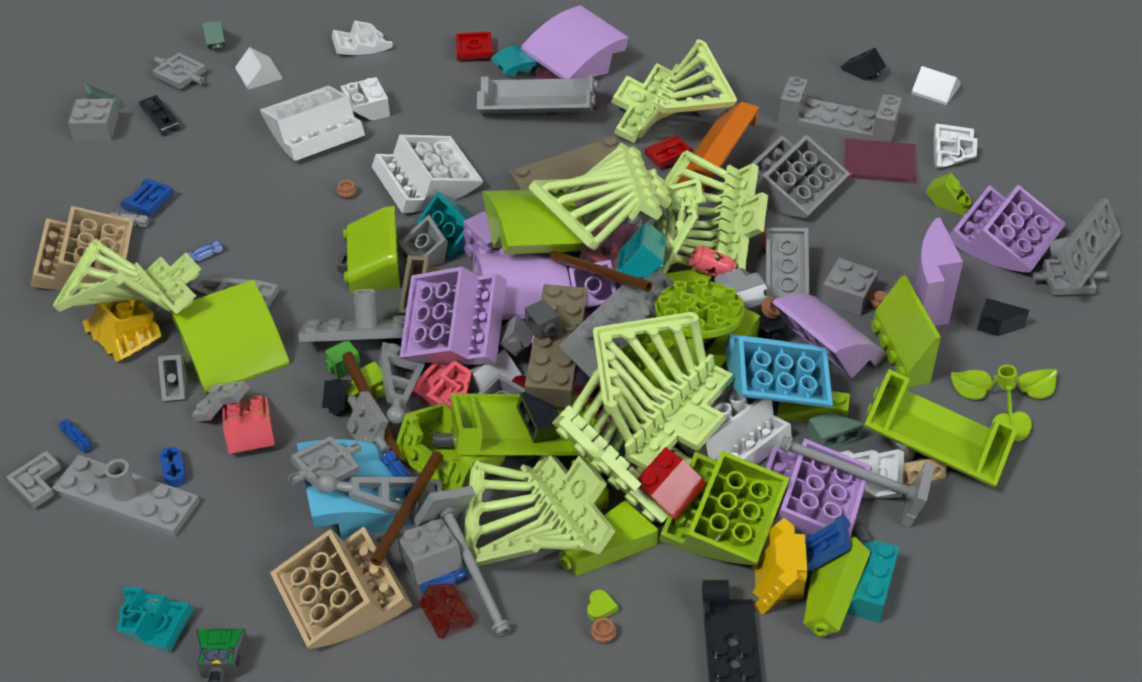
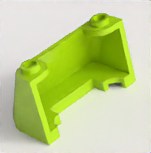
M386 206L348 224L347 229H343L344 241H347L348 271L344 272V282L349 284L350 292L360 289L385 290L400 288L395 206Z
M444 403L404 415L396 441L401 454L407 464L421 473L434 451L440 452L443 455V459L431 479L441 481L442 491L468 487L471 468L477 460L500 466L504 462L506 455L463 456L456 455L454 447L434 448V433H453L451 408Z

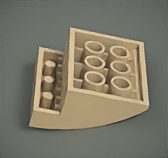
M71 206L67 223L46 218L30 286L62 290L88 245L95 239H98L103 245L126 259L133 220ZM97 261L92 262L90 265L92 269L117 274L116 270ZM87 275L84 276L81 280V282L83 283H97L105 281L103 279L93 278Z
M362 527L346 540L341 539L330 529L270 572L309 649L351 639L388 622L413 606L386 557L380 566L371 563L370 558L378 543L373 534L365 527Z

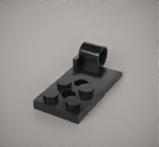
M728 579L703 580L702 606L708 681L762 682L753 599H730ZM732 638L735 639L738 642V644L735 646H730L725 643V640ZM734 660L739 662L740 666L738 668H731L727 665V662Z

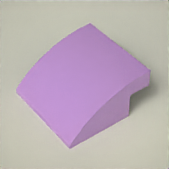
M580 5L565 10L544 23L521 46V50L561 79L589 78V75L595 77L609 72L612 54L625 51L629 37Z
M989 185L949 233V236L957 248L975 258L1000 268L1031 272L1049 248L1051 241L1057 237L1066 223L1019 185L1006 198Z
M936 218L926 232L913 288L934 326L949 324L963 261L941 218Z
M464 267L412 275L399 358L437 364H451L454 360L461 365L496 363L507 279L497 273L478 276Z
M791 294L777 298L772 302L790 329L810 345L827 348L828 360L850 378H853L867 362L876 367L887 356L882 348L815 296Z
M804 438L801 443L803 446L870 470L871 465ZM774 445L765 468L790 479L771 528L785 518L794 525L795 534L812 535L833 523L836 517L844 514L850 522V527L848 528L850 537L867 480L797 453L794 454L789 451L787 454L783 453V450Z

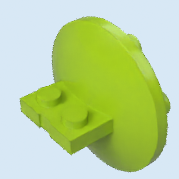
M698 278L695 281H676L674 285L663 290L655 301L656 317L687 312L697 314L699 316L703 343L714 342L718 336L732 332L742 323L745 306L735 289L709 282L705 278ZM682 327L684 336L692 337L691 327Z

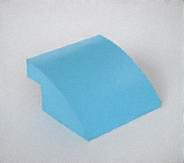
M729 334L725 342L728 372L732 373L734 377L732 385L741 397L830 408L833 406L827 348L816 347V345Z
M334 439L344 447H348L355 442H358L361 446L360 452L351 455L352 459L360 466L359 473L343 480L344 482H349L352 477H394L388 469L389 465L386 466L382 462L381 457L384 454L381 453L376 444L356 440ZM322 440L297 443L298 452ZM304 479L314 529L338 524L341 539L346 540L362 527H365L372 534L387 531L396 516L349 499V492L334 490L331 493H319L309 481ZM359 488L360 491L379 497L378 488ZM389 488V501L402 505L406 499L404 488ZM407 519L403 527L413 525L412 521Z

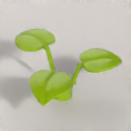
M1012 365L1000 366L998 375H994L993 381L988 373L981 370L951 372V380L955 390L966 399H983L986 396V390L991 391L996 383L1001 390L1007 392L1008 414H998L993 419L992 424L996 419H999L1018 428L1014 441H1021L1030 434L1032 422L1025 412L1012 413L1011 390L1017 384L1020 392H1026L1029 397L1034 399H1044L1054 393L1057 369L1031 371L1018 377L1017 370Z

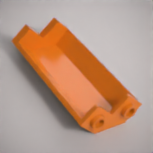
M740 102L735 107L722 111L693 154L721 168L749 125L756 126L758 123L759 107ZM690 162L686 168L715 180L716 174L693 162ZM683 176L679 178L676 184L692 179ZM702 184V188L713 189V187Z

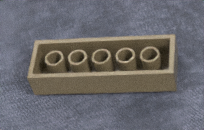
M544 284L541 300L545 299L559 316V331L542 340H539L534 334L525 382V392L555 407L566 408L568 405L572 407L578 365L559 345L586 320L588 288Z

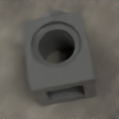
M545 299L525 307V324L539 340L552 336L559 331V316Z

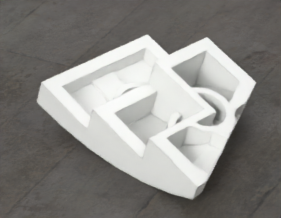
M354 20L350 33L337 30L332 32V40L337 54L366 55L385 51L392 48L393 45L391 41L383 39V34L371 23Z
M936 124L934 126L935 168H942L976 158L977 138H974V129Z
M900 449L878 453L875 450L855 454L849 450L839 452L871 465L869 470L871 472L903 483L904 452ZM867 480L862 497L895 498L902 497V493Z

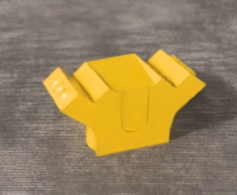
M141 300L95 304L93 315L82 321L85 332L91 331L93 341L99 342L107 351V355L113 353L115 362L133 355L134 352L140 351L142 347L150 345L152 341L161 337L158 324L153 321L154 312Z
M785 518L770 529L756 565L751 567L755 573V589L752 593L759 598L754 604V608L764 615L779 601L803 599L807 578L805 534H795L794 525Z

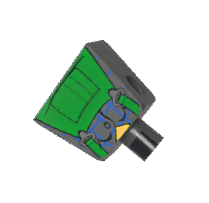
M245 628L196 629L197 667L200 676L208 678L207 682H224V678H235L239 675L249 646Z

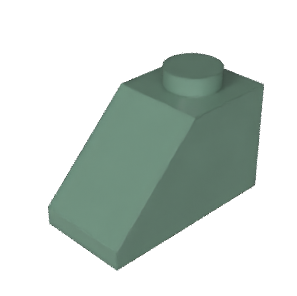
M221 21L202 23L207 48L211 47L212 50L222 48V45H225Z
M828 412L809 418L807 435L811 441L834 449L859 441L863 424L860 421Z

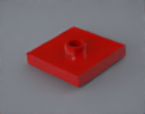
M491 32L456 33L457 60L492 58Z

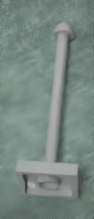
M784 436L779 449L783 450V453L787 454L788 450L904 494L905 498H907L901 524L911 527L927 501L935 464L925 461L913 483L908 486L793 442L792 436Z
M468 486L432 492L428 495L413 519L415 526L418 527L440 518L444 523H447L450 532L459 544L460 553L494 623L491 628L493 633H496L498 637L507 634L511 630L509 627L510 622L509 620H503L457 524V521L476 494L473 487Z

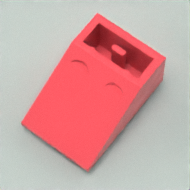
M253 396L249 400L224 404L222 406L223 430L228 454L275 445L267 396Z

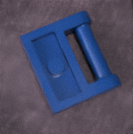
M146 178L142 182V186L120 204L126 211L132 210L150 217L174 194L173 187Z
M844 514L836 517L833 523L816 533L805 536L807 569L810 572L851 549L848 529L850 522Z

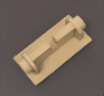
M932 458L906 462L903 467V484L913 483L925 461L935 464L931 480L946 478L947 465Z

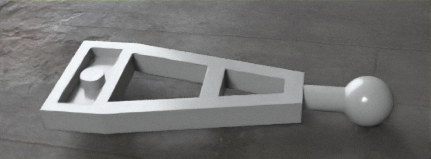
M197 276L195 280L189 281L186 285L190 287L195 295L204 297L250 280ZM254 280L268 308L279 293V286ZM203 286L217 287L215 292L203 288Z
M383 342L380 350L379 364L387 403L392 404V407L387 411V419L393 424H399L403 421L405 415L402 407L406 406L422 373L425 362L399 358L400 346ZM390 364L414 370L411 379L391 375ZM394 387L405 390L404 394L395 393Z
M323 474L318 479L317 485L323 493H331L334 490L349 492V499L396 515L401 505L389 501V488H412L418 477H352L349 482L336 480L331 474ZM431 479L417 502V510L413 509L408 520L413 521L430 493L442 491L440 480ZM359 488H378L379 497L360 491Z

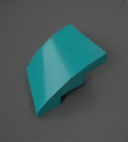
M522 45L509 46L491 58L498 68L503 69V74L514 77L518 70L530 73L533 66L544 69V66L521 50Z
M125 586L123 589L125 601L124 605L120 606L117 632L146 646L171 652L194 607L190 603L170 601L165 595L147 594L142 588Z

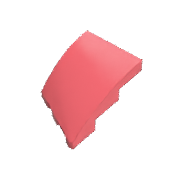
M455 360L450 365L433 363L418 379L412 395L431 406L444 403L451 408V393L467 394L472 371Z

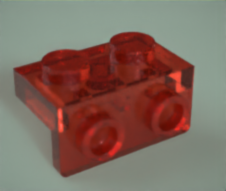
M453 583L428 585L419 601L439 639L445 638L450 629L471 627L475 621Z

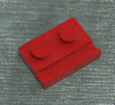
M674 135L645 148V155H648L650 160L662 169L676 163L683 152L688 150L693 153V149L682 139L679 140L677 135Z

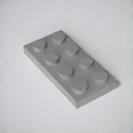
M766 228V296L780 298L791 294H809L808 228Z

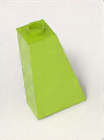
M745 308L742 323L732 332L718 336L706 351V357L709 354L713 355L714 364L728 371L725 342L729 334L758 338L760 315Z
M625 500L604 515L616 532L600 555L590 551L560 549V564L565 570H570L575 576H579L654 547L658 544V529Z
M856 537L850 538L851 549L811 572L803 624L818 637L840 631L870 555V550Z

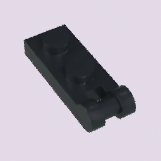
M157 95L139 101L141 109L158 128L161 135L167 134L172 129L174 131L180 129L177 119Z

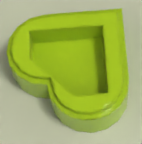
M595 590L590 594L587 616L591 621L595 622L599 618H607L618 611V605L605 591Z

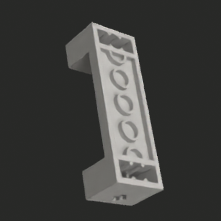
M789 76L780 100L778 123L891 145L898 123L902 98L883 94L877 112L833 102L829 103L806 98L808 80Z

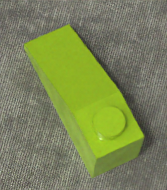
M831 391L833 402L831 408L779 401L777 417L782 420L808 423L809 418L828 412L847 417L850 394Z

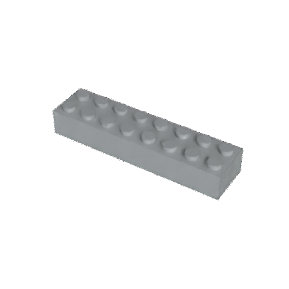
M661 269L657 273L654 271L649 277H638L652 282L650 292L623 284L559 345L590 378L592 373L598 368L593 329L600 326L653 318L655 316V301L658 295L666 288L674 285V281L669 279ZM622 337L612 338L613 342L620 349L628 343Z

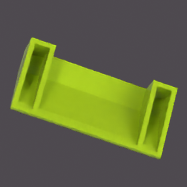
M888 369L874 397L863 427L995 488L1018 428L999 419H996L990 428L907 391L906 387L910 378Z
M451 393L450 395L456 455L581 456L573 448L574 444L569 439L565 440L561 436L556 439L533 443L517 410L520 394ZM573 395L572 406L579 395ZM588 400L579 412L581 417H583L590 406ZM556 407L559 414L565 409L563 407ZM594 417L589 423L591 427L596 421Z

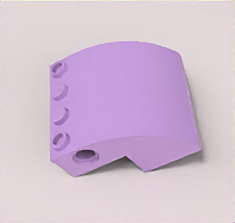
M480 247L479 251H473L474 274L483 276L497 273L507 279L502 320L512 319L515 315L525 319V307L541 300L544 284L570 286L566 265L552 261L550 259L551 253L503 255L502 248L491 250L489 247Z

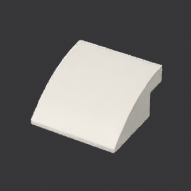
M329 85L260 109L273 136L294 161L365 135L362 122L354 117L348 95Z
M399 135L394 153L375 154L372 164L373 170L402 213L424 211L437 191L457 200L483 183L479 174L451 136Z
M731 383L710 406L725 414L724 423L698 451L679 441L677 443L691 458L697 452L717 461L723 450L758 464L769 456L774 445L780 447L784 436H792L791 424L773 415L772 400L741 397Z

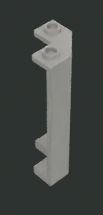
M589 75V78L491 80L489 77H481V91H477V110L480 114L592 112L593 106L596 103L595 92H598V80H595L593 75Z

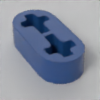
M176 447L163 449L159 458L165 482L171 487H179L186 481V472L180 450ZM169 457H173L174 462L170 463ZM177 471V476L173 477L172 472Z

